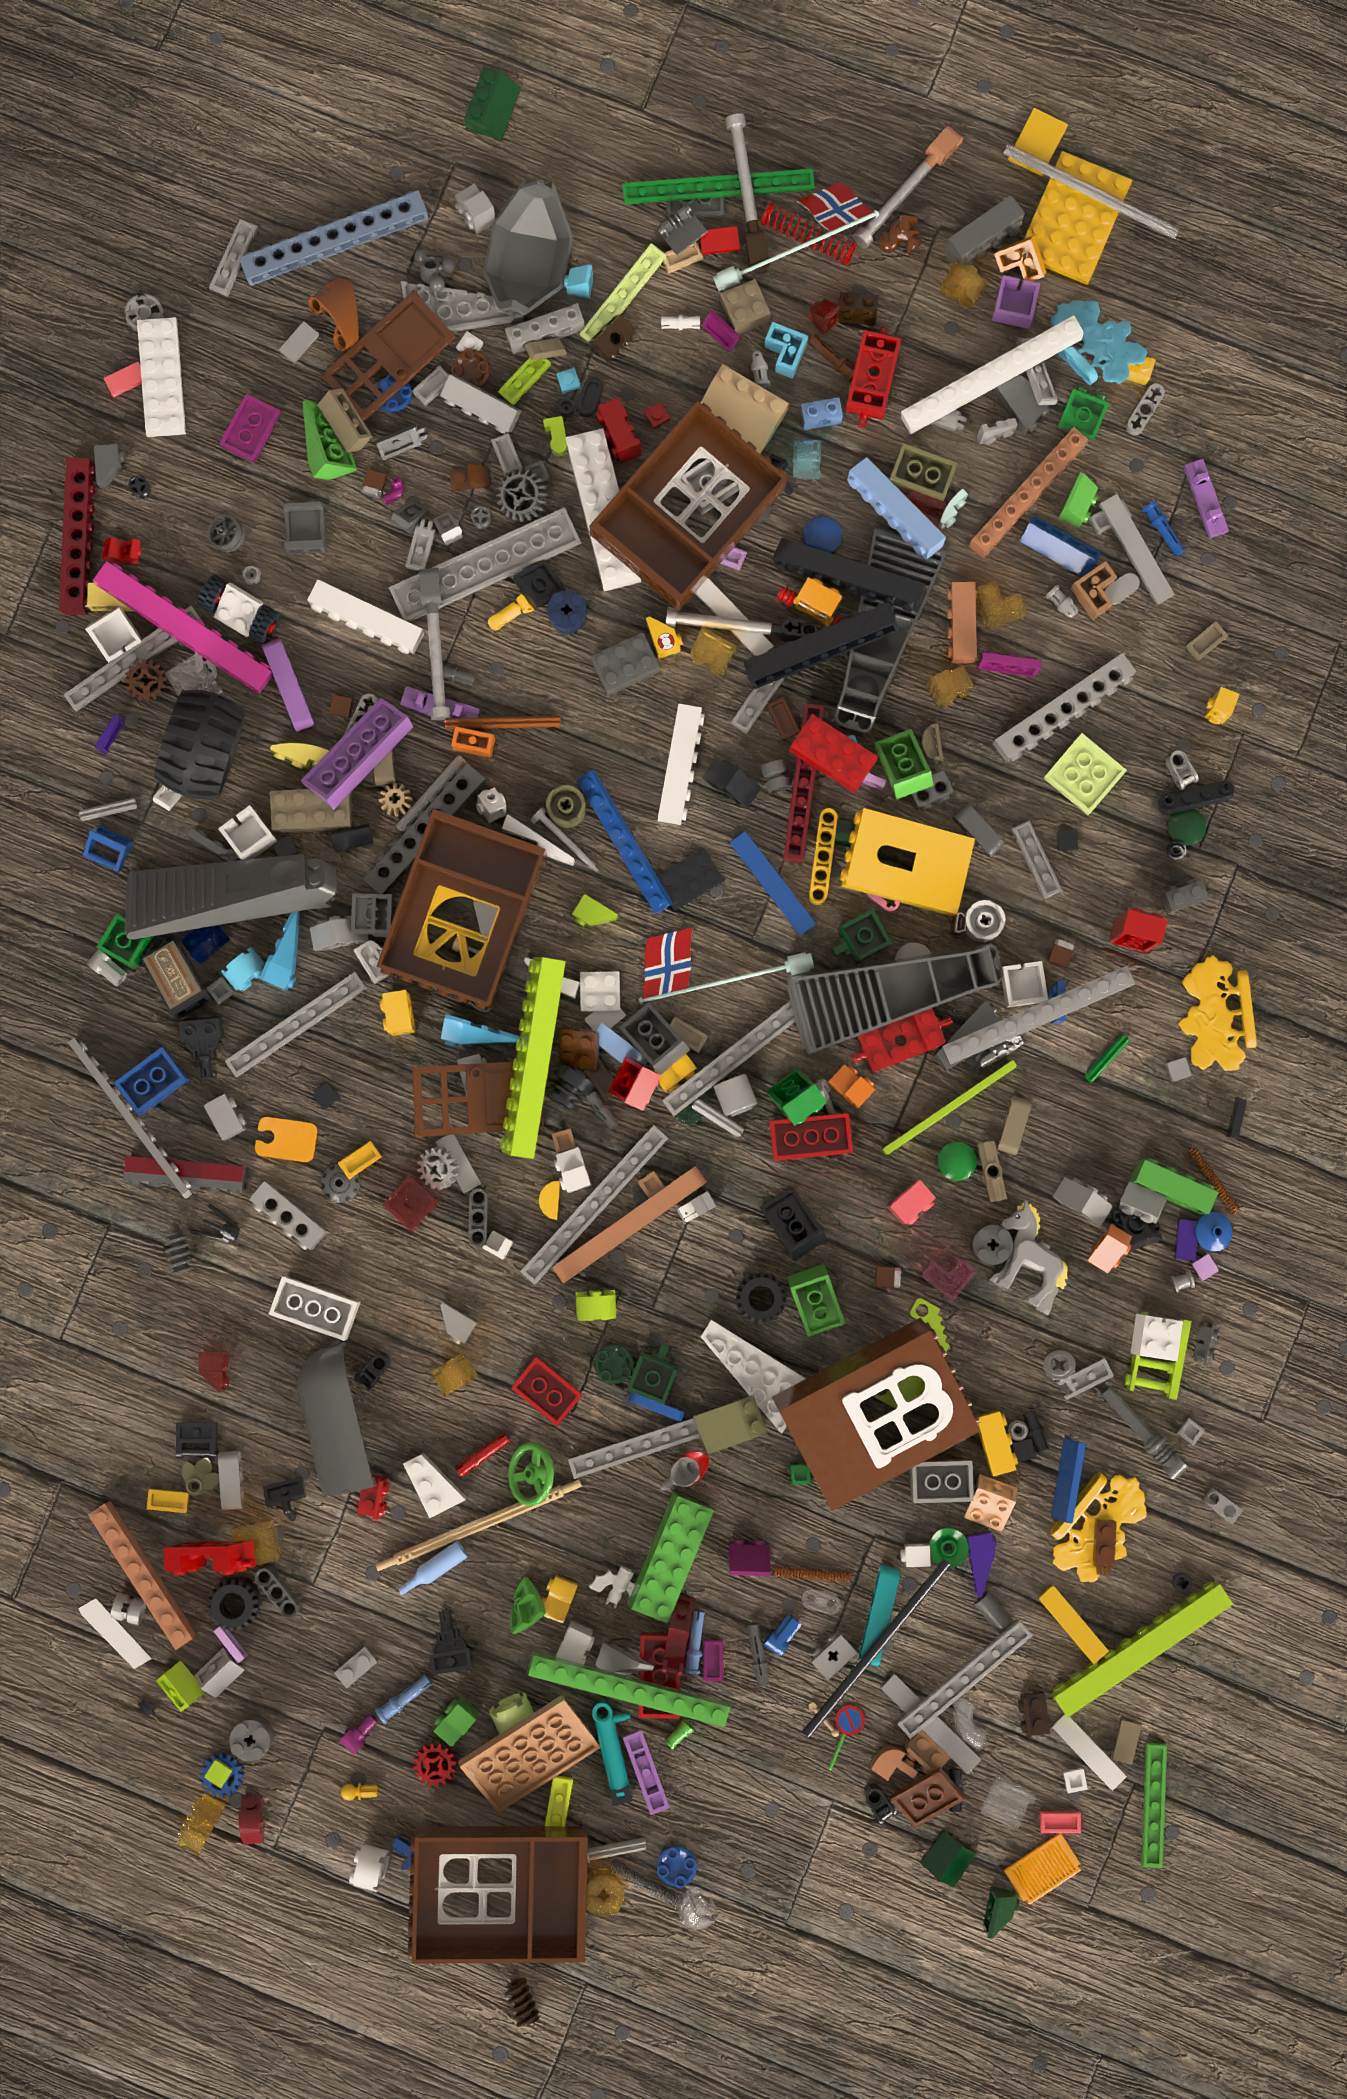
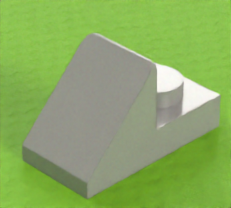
M450 511L432 519L445 545H449L463 537L461 528Z

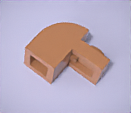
M898 1746L882 1748L869 1764L871 1770L887 1781L896 1767L913 1779L918 1773L915 1767L916 1763L908 1757L903 1759L906 1753L903 1748Z

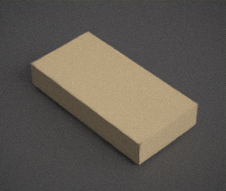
M696 241L678 256L673 250L665 252L666 258L663 263L669 274L702 260L703 255Z

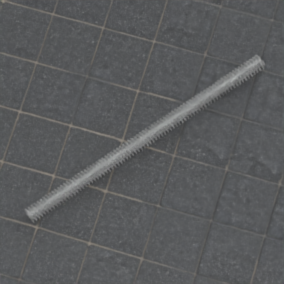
M1007 144L1004 151L1005 155L1007 154V156L1022 162V164L1024 163V165L1026 164V166L1028 165L1032 169L1035 168V170L1037 169V171L1039 170V172L1045 175L1048 174V176L1054 178V180L1056 179V181L1058 180V182L1060 181L1064 185L1067 184V186L1069 185V187L1077 191L1080 190V192L1094 200L1097 199V201L1099 200V202L1101 201V203L1107 206L1110 205V207L1116 209V211L1118 210V212L1120 211V213L1123 211L1122 214H1127V216L1129 215V217L1131 216V218L1137 221L1140 220V222L1142 221V223L1150 227L1153 226V229L1155 228V230L1157 229V231L1159 230V232L1161 231V233L1167 236L1170 235L1174 239L1177 236L1180 228L1178 229V227L1176 228V226L1174 227L1170 223L1167 224V222L1165 223V221L1163 222V220L1161 221L1157 217L1154 218V215L1152 217V214L1150 216V213L1148 214V212L1146 213L1142 209L1139 211V208L1137 209V207L1135 208V206L1133 207L1129 203H1124V200L1122 202V199L1120 200L1116 196L1113 198L1114 195L1111 197V194L1109 196V193L1107 194V192L1105 193V191L1103 192L1099 188H1094V185L1092 187V184L1090 185L1086 181L1083 183L1084 180L1081 182V179L1079 181V178L1077 179V177L1075 178L1071 174L1068 176V173H1064V170L1062 172V169L1060 170L1056 166L1053 168V165L1051 167V164L1049 166V163L1047 164V162L1045 163L1041 159L1038 161V158H1034V155L1032 157V154L1030 156V153L1028 154L1026 151L1023 153V150L1021 152V149L1019 151V148L1017 149L1013 145L1010 147L1011 144L1009 146Z

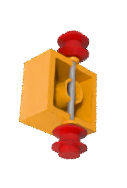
M808 577L798 596L796 589L793 591L788 590L789 585L786 588L782 586L777 595L780 598L779 603L782 600L785 601L786 607L793 603L796 609L827 626L830 624L832 626L843 620L841 619V614L834 618L840 607L842 595L832 587L829 589L823 586V583L816 578L810 579Z

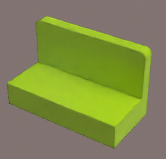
M179 1661L156 1680L180 1712L205 1693L182 1661Z

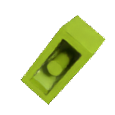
M584 894L572 913L573 917H575L574 921L583 927L585 924L590 927L616 921L618 918V914Z

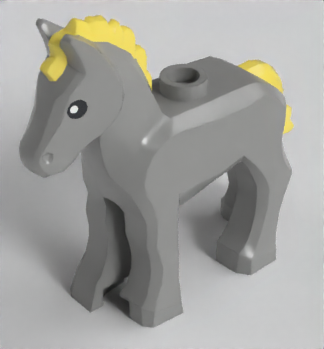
M1025 1200L1021 1206H1017L1016 1212L1001 1221V1227L1006 1230L1015 1229L1017 1233L1014 1237L1011 1255L1005 1262L1002 1270L994 1274L989 1281L1008 1290L1022 1265L1042 1273L1043 1282L1041 1287L1035 1293L1027 1295L1025 1301L1048 1316L1052 1309L1054 1298L1058 1293V1287L1064 1289V1286H1066L1065 1279H1068V1267L1058 1255L1049 1250V1245L1042 1241L1039 1243L1035 1241L1040 1228L1039 1213H1036L1037 1209Z

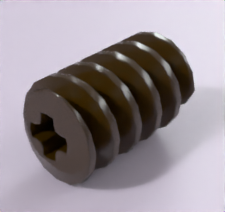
M519 1978L506 1985L508 1990L504 1993L505 1996L511 1995L507 2003H514L510 2011H517L513 2019H520L516 2023V2027L530 2025L540 2018L538 2016L539 2011L535 2008L536 2003L532 2001L533 1995L528 1993L530 1987L526 1985V1978Z

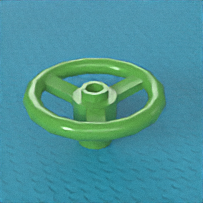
M530 1441L522 1444L513 1453L508 1470L509 1487L513 1496L523 1505L535 1506L542 1503L549 1495L553 1486V1461L546 1448L540 1443ZM533 1450L532 1463L526 1466L524 1472L516 1473L520 1457L526 1451ZM541 1456H542V1458H543L545 1464H540V1457H541ZM526 1480L528 1484H534L537 1496L533 1498L525 1497L520 1492L517 1482Z

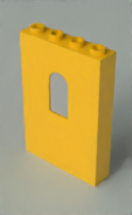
M866 808L861 809L859 813L856 812L853 822L856 824L855 830L851 832L849 838L851 847L850 850H847L844 860L847 862L846 868L842 870L840 875L841 886L948 916L957 915L975 839ZM883 845H889L916 853L912 872L881 863L877 858L878 849Z

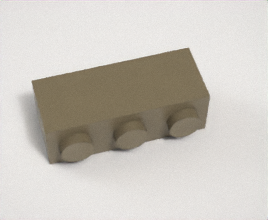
M343 388L329 390L317 404L347 453L360 451L373 437Z

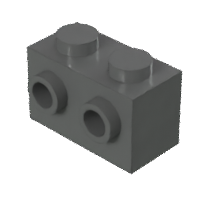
M1196 879L1185 882L1183 887L1178 888L1175 885L1167 888L1166 893L1161 895L1167 914L1209 899L1203 880L1196 882Z

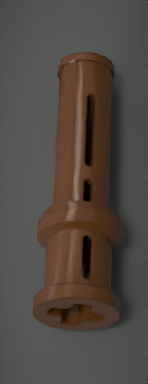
M814 334L808 341V344L832 363L836 372H841L849 383L852 382L855 366L848 361L846 356L839 355L817 334Z

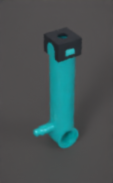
M600 1699L593 1706L592 1716L606 1770L612 1805L615 1806L633 1801L616 1728L617 1722L630 1719L631 1716L629 1712L614 1715L611 1703L608 1700ZM605 1707L608 1713L601 1716L597 1713V1709Z

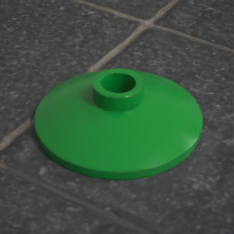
M940 1529L933 1534L929 1541L930 1557L937 1565L944 1558L951 1564L948 1568L951 1569L961 1565L967 1558L969 1551L967 1539L956 1529ZM945 1544H951L949 1551L944 1549Z

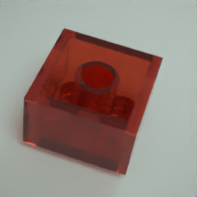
M409 1175L382 1205L406 1228L414 1232L440 1202L414 1177Z

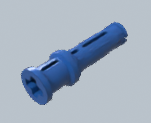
M1155 500L1144 507L1142 512L1147 514L1151 520V526L1157 528L1174 556L1177 557L1185 552L1186 549L1166 521V514L1161 512L1157 506L1158 502Z

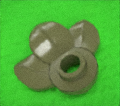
M208 1457L199 1460L195 1466L190 1462L184 1463L181 1474L186 1481V1491L190 1495H200L204 1490H211L218 1485L219 1474L212 1472V1463ZM193 1482L199 1483L198 1489L193 1488Z

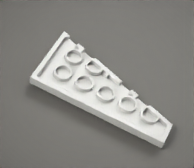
M711 1320L701 1338L749 1395H754L759 1408L782 1434L786 1424L772 1397L806 1378Z

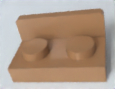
M920 1730L904 1745L907 1750L906 1755L913 1762L917 1760L922 1765L920 1769L925 1774L938 1767L942 1768L950 1759L923 1730Z

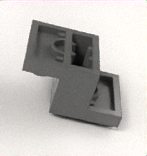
M352 893L351 933L387 937L401 898H394L392 894Z

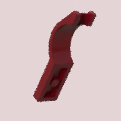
M679 1595L670 1619L662 1672L666 1673L668 1671L682 1676L694 1598Z

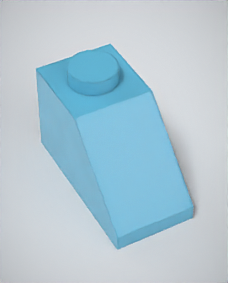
M588 264L571 268L569 276L566 275L564 279L567 295L590 299L593 285L592 265Z

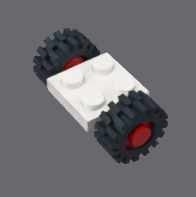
M212 575L208 579V582L204 584V588L201 589V593L198 596L197 604L207 611L215 613L214 618L246 637L251 636L262 644L268 642L269 638L273 636L272 634L275 633V629L281 620L279 612L267 605L261 609L262 601L217 575Z

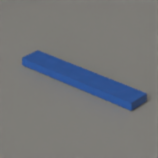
M746 831L730 842L732 848L800 936L816 925L815 921Z

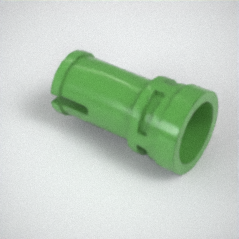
M683 1718L677 1725V1728L665 1739V1742L670 1748L674 1749L678 1743L694 1731L693 1726Z

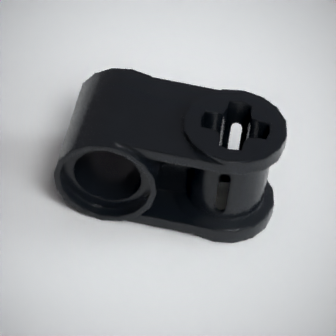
M383 1353L377 1354L356 1374L354 1379L361 1381L367 1387L366 1390L370 1391L389 1368L390 1358ZM377 1358L384 1360V1368L377 1367Z
M871 1783L865 1787V1799L881 1826L891 1816L898 1815L891 1801L877 1784ZM873 1791L879 1793L875 1799L869 1798V1794Z

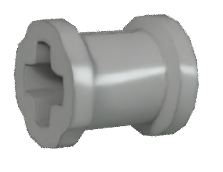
M1189 1270L1185 1274L1169 1277L1175 1293L1187 1287H1195L1193 1276Z

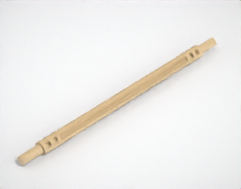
M578 1479L564 1486L558 1485L551 1488L549 1495L542 1503L535 1506H527L518 1502L393 1554V1557L376 1563V1568L380 1571L395 1564L400 1565L563 1497L565 1493L582 1487L581 1482Z

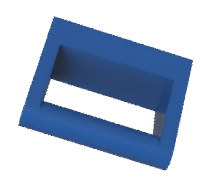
M97 825L90 830L83 856L120 872L134 840L101 825ZM98 841L120 851L117 863L92 852L95 842Z

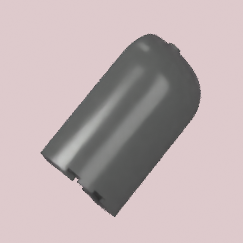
M340 1339L330 1341V1346L323 1347L311 1354L303 1363L297 1378V1393L323 1497H327L329 1494L330 1496L341 1495L342 1492H346L348 1489L351 1493L376 1485L375 1477L371 1475L345 1368L344 1346L348 1344L347 1341L341 1342Z

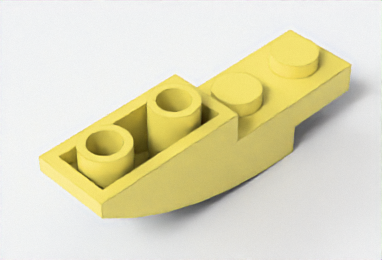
M301 743L272 745L270 748L275 753L274 757L282 761L286 758L292 761L291 764L299 769L303 767L309 769L312 762V766H315L329 752V750Z

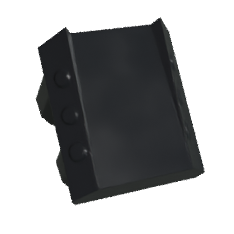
M1122 1209L1111 1212L1115 1226L1132 1236L1130 1241L1132 1246L1129 1252L1157 1243L1163 1239L1158 1222L1156 1224L1144 1222L1134 1214H1125L1122 1212Z

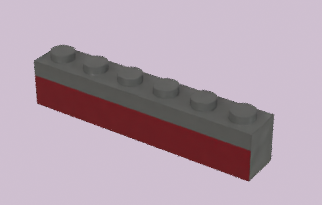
M125 1157L123 1180H129V1184L141 1185V1181L149 1182L148 1186L160 1187L161 1183H167L168 1188H176L155 1158ZM167 1160L169 1164L173 1162L180 1172L177 1175L180 1179L185 1178L191 1185L189 1190H200V1187H208L207 1191L219 1192L220 1188L227 1189V1193L239 1194V1190H245L247 1167Z

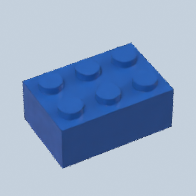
M161 1047L115 1081L114 1084L138 1115H144L190 1079L166 1048Z

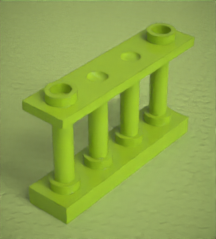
M1144 1311L1140 1312L1141 1315H1148L1149 1313ZM1179 1319V1321H1183L1177 1361L1164 1363L1140 1358L1139 1355L1132 1354L1129 1373H1126L1124 1380L1127 1390L1134 1391V1387L1137 1385L1162 1390L1163 1393H1166V1398L1177 1400L1192 1321ZM1138 1366L1167 1371L1169 1374L1168 1381L1163 1383L1136 1377Z

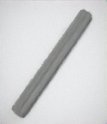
M458 755L396 824V828L403 833L404 829L417 819L418 813L422 809L425 810L430 800L443 790L442 787L448 780L451 781L457 769L466 764L464 758Z

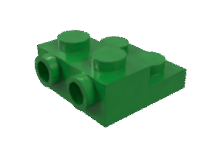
M1078 386L1077 390H1072L1058 426L1069 431L1075 427L1085 437L1094 440L1109 402H1106L1107 397L1097 393L1093 397L1088 395L1089 390Z

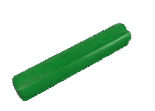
M1121 1034L1084 1077L1089 1082H1094L1128 1044L1129 1038Z

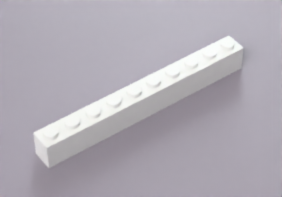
M1072 316L901 411V419L909 434H913L1082 340L1083 330L1075 316Z

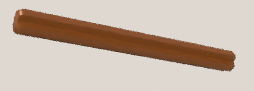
M560 716L446 718L444 724L447 730L455 729V726L465 729L559 727L561 725Z

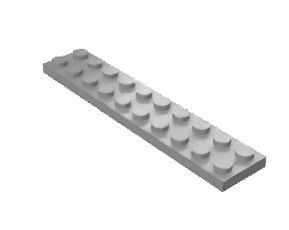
M565 507L432 567L439 568L442 605H438V609L521 572L543 560H547L580 545L581 541ZM419 574L388 587L403 620L411 622L427 614L426 606H422Z

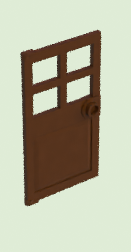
M413 290L320 377L333 390L342 389L332 376L345 364L354 371L359 379L345 393L364 422L450 344L456 336L422 301L418 293ZM365 346L378 362L363 374L352 362L351 358ZM382 367L396 380L383 394L369 380ZM363 384L377 397L364 411L350 397Z
M513 1061L412 1067L415 1118L414 1137L505 1131L503 1123L505 1117H508L509 1110L506 1108L508 1098H511L512 1092L510 1090V1080L514 1078L515 1073ZM465 1071L467 1096L448 1097L447 1072ZM440 1073L441 1097L422 1098L421 1074ZM467 1102L468 1126L449 1128L448 1103ZM442 1104L443 1128L424 1129L422 1105ZM542 1111L539 1130H544V1119H542Z

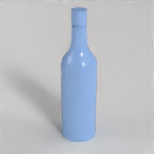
M455 1541L419 1566L415 1576L398 1588L400 1594H405L419 1584L433 1582L465 1560L468 1555L460 1542Z

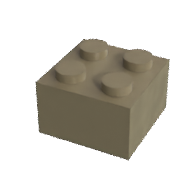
M756 279L720 293V305L730 327L739 335L770 322L771 313Z

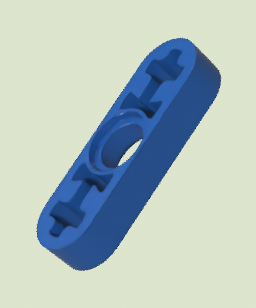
M633 1392L630 1393L628 1401L678 1421H682L685 1413L678 1408L668 1404L663 1405Z

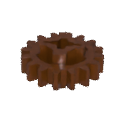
M145 659L142 660V664L135 661L136 667L129 666L131 672H125L129 679L125 680L124 683L130 685L126 689L127 691L133 690L132 697L139 695V701L143 697L146 698L147 702L150 701V697L157 700L156 694L163 695L161 688H167L163 682L167 681L168 678L162 677L165 670L159 671L161 665L153 666V660L149 664L146 663ZM141 668V674L133 678L135 672ZM149 668L155 670L158 676H152L149 673ZM144 675H147L150 679H155V681L148 682V686H145L142 682H137V680L144 679ZM159 683L157 689L151 693V687ZM134 685H140L143 688V693L137 691Z

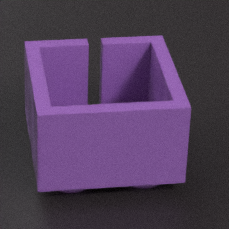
M1003 275L999 284L992 321L1029 329L1033 320L1040 283L1023 280L1020 291L1016 289L1020 279Z

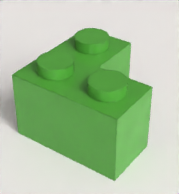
M462 1696L458 1700L454 1698L445 1711L447 1714L445 1716L441 1714L434 1723L436 1727L433 1732L451 1747L467 1732L479 1714V1711Z

